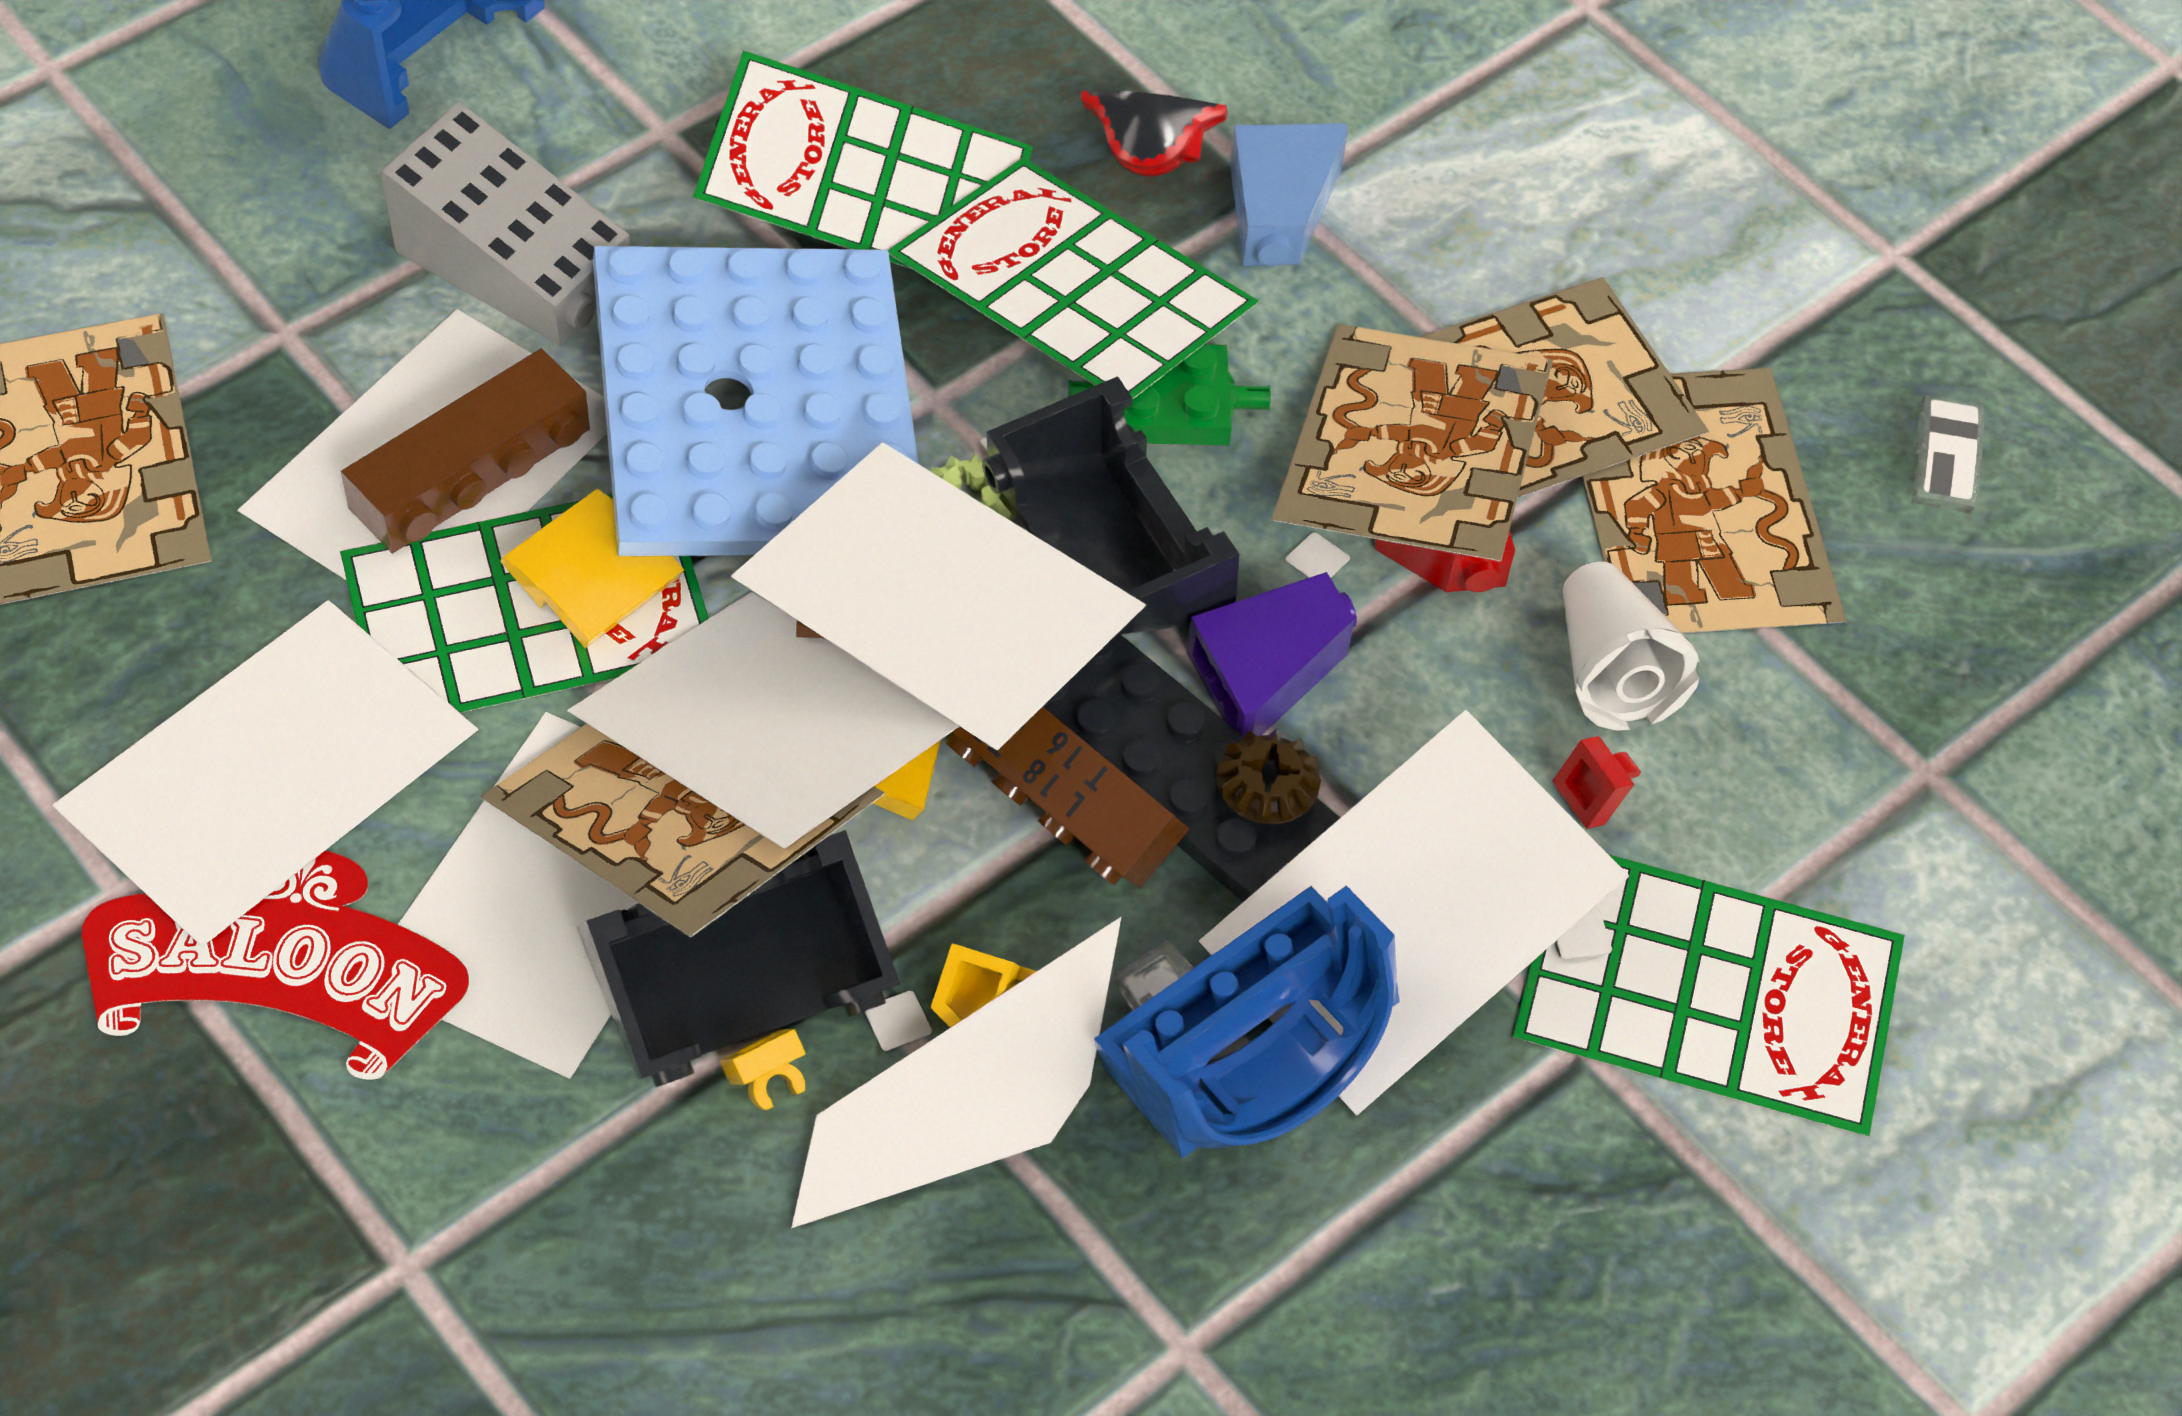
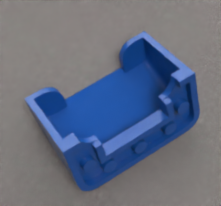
M342 0L317 59L322 82L330 91L383 126L391 129L409 115L407 98L400 92L409 86L407 71L399 65L401 62L465 13H469L487 25L494 20V12L504 10L517 11L518 18L527 23L545 9L544 0Z

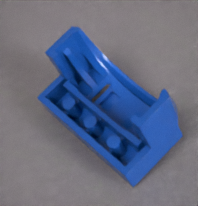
M1347 885L1327 899L1328 902L1312 886L1308 887L1094 1038L1102 1067L1182 1159L1198 1147L1214 1149L1255 1144L1278 1137L1300 1126L1336 1099L1361 1072L1376 1050L1388 1025L1392 1007L1400 1002L1397 984L1395 935ZM1309 1000L1319 1001L1343 1027L1342 1036L1312 1006ZM1294 1003L1273 1025L1253 1041L1229 1056L1207 1065L1213 1056L1285 1005Z

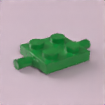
M1204 344L1133 399L1132 406L1123 409L1126 424H1129L1134 432L1142 430L1147 437V444L1230 446L1231 419L1234 415V409L1269 411L1271 402L1270 385H1235L1234 379L1228 371L1227 345ZM1069 380L1068 397L1095 385L1089 381Z

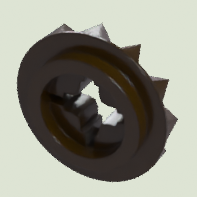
M1277 728L1269 735L1260 736L1255 735L1249 730L1243 740L1236 744L1229 742L1217 768V785L1226 804L1240 816L1263 824L1285 823L1305 814L1315 803L1322 780L1318 771V757L1310 756L1305 751L1301 738L1294 742L1282 738ZM1268 760L1274 761V765H1277L1276 770L1279 776H1277L1275 784H1271L1270 792H1264L1265 783L1262 782L1263 777L1260 772L1263 770L1264 764H1268Z

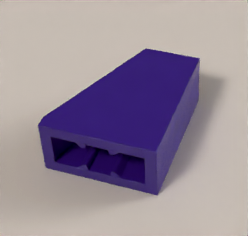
M1324 572L1191 617L1187 655L1222 719L1244 737L1249 730L1255 735L1260 736L1347 656L1352 630L1357 624L1356 611L1350 597L1345 592L1339 593L1329 574Z

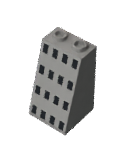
M459 102L452 106L381 171L396 253L559 346L577 329L580 330L586 327L597 310L593 270L594 246H630L628 233Z

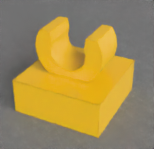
M795 1029L778 1030L719 1060L730 1085H745L749 1083V1098L759 1110H768L773 1107L771 1098L766 1091V1085L768 1080L774 1075H779L786 1081L787 1088L791 1094H800L805 1091L803 1075L795 1066L788 1064L806 1054Z

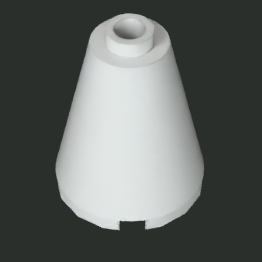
M1608 562L1589 563L1575 570L1567 578L1563 586V600L1576 697L1584 715L1599 727L1622 731L1630 730L1627 721L1647 717L1650 725L1664 720L1681 708L1696 690L1699 676L1696 672L1699 658L1692 643L1615 565Z

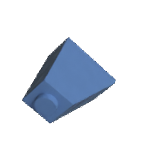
M1347 123L1234 126L1230 170L1243 266L1300 264L1342 171L1348 134Z

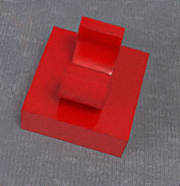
M1600 736L1579 741L1552 782L1585 828L1590 829L1605 825L1634 786L1630 778L1638 777L1641 771L1627 752L1612 754Z

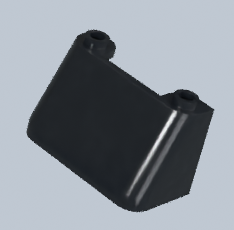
M1118 376L987 431L988 458L982 460V469L992 491L995 494L1004 493L1029 533L1146 604L1116 635L1190 626L1191 617L1236 602L1240 554L1224 531L1213 535L1208 527L1197 531L1146 457L1147 437L1142 430L1134 432L1132 427L1126 424L1123 409L1132 406L1133 397Z
M846 830L827 836L692 937L640 903L635 904L628 910L618 909L586 920L577 926L585 952L638 1079H642L651 1075L655 1087L694 1074L691 1060L699 1058L704 1054L819 1012L844 1005L847 1015L850 1017L886 1004L882 991L900 985Z

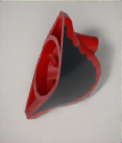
M1081 91V100L1084 107L1103 123L1108 144L1116 160L1126 170L1145 177L1167 174L1178 168L1183 162H1199L1204 133L1224 122L1228 115L1226 105L1171 95L1133 91Z

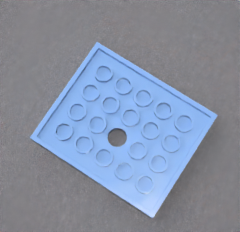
M594 246L593 270L618 556L755 555L882 442L919 464L888 250ZM730 378L743 383L749 389L751 396L747 399L744 407L736 410H727L720 407V403L715 397L705 393V388L714 380Z

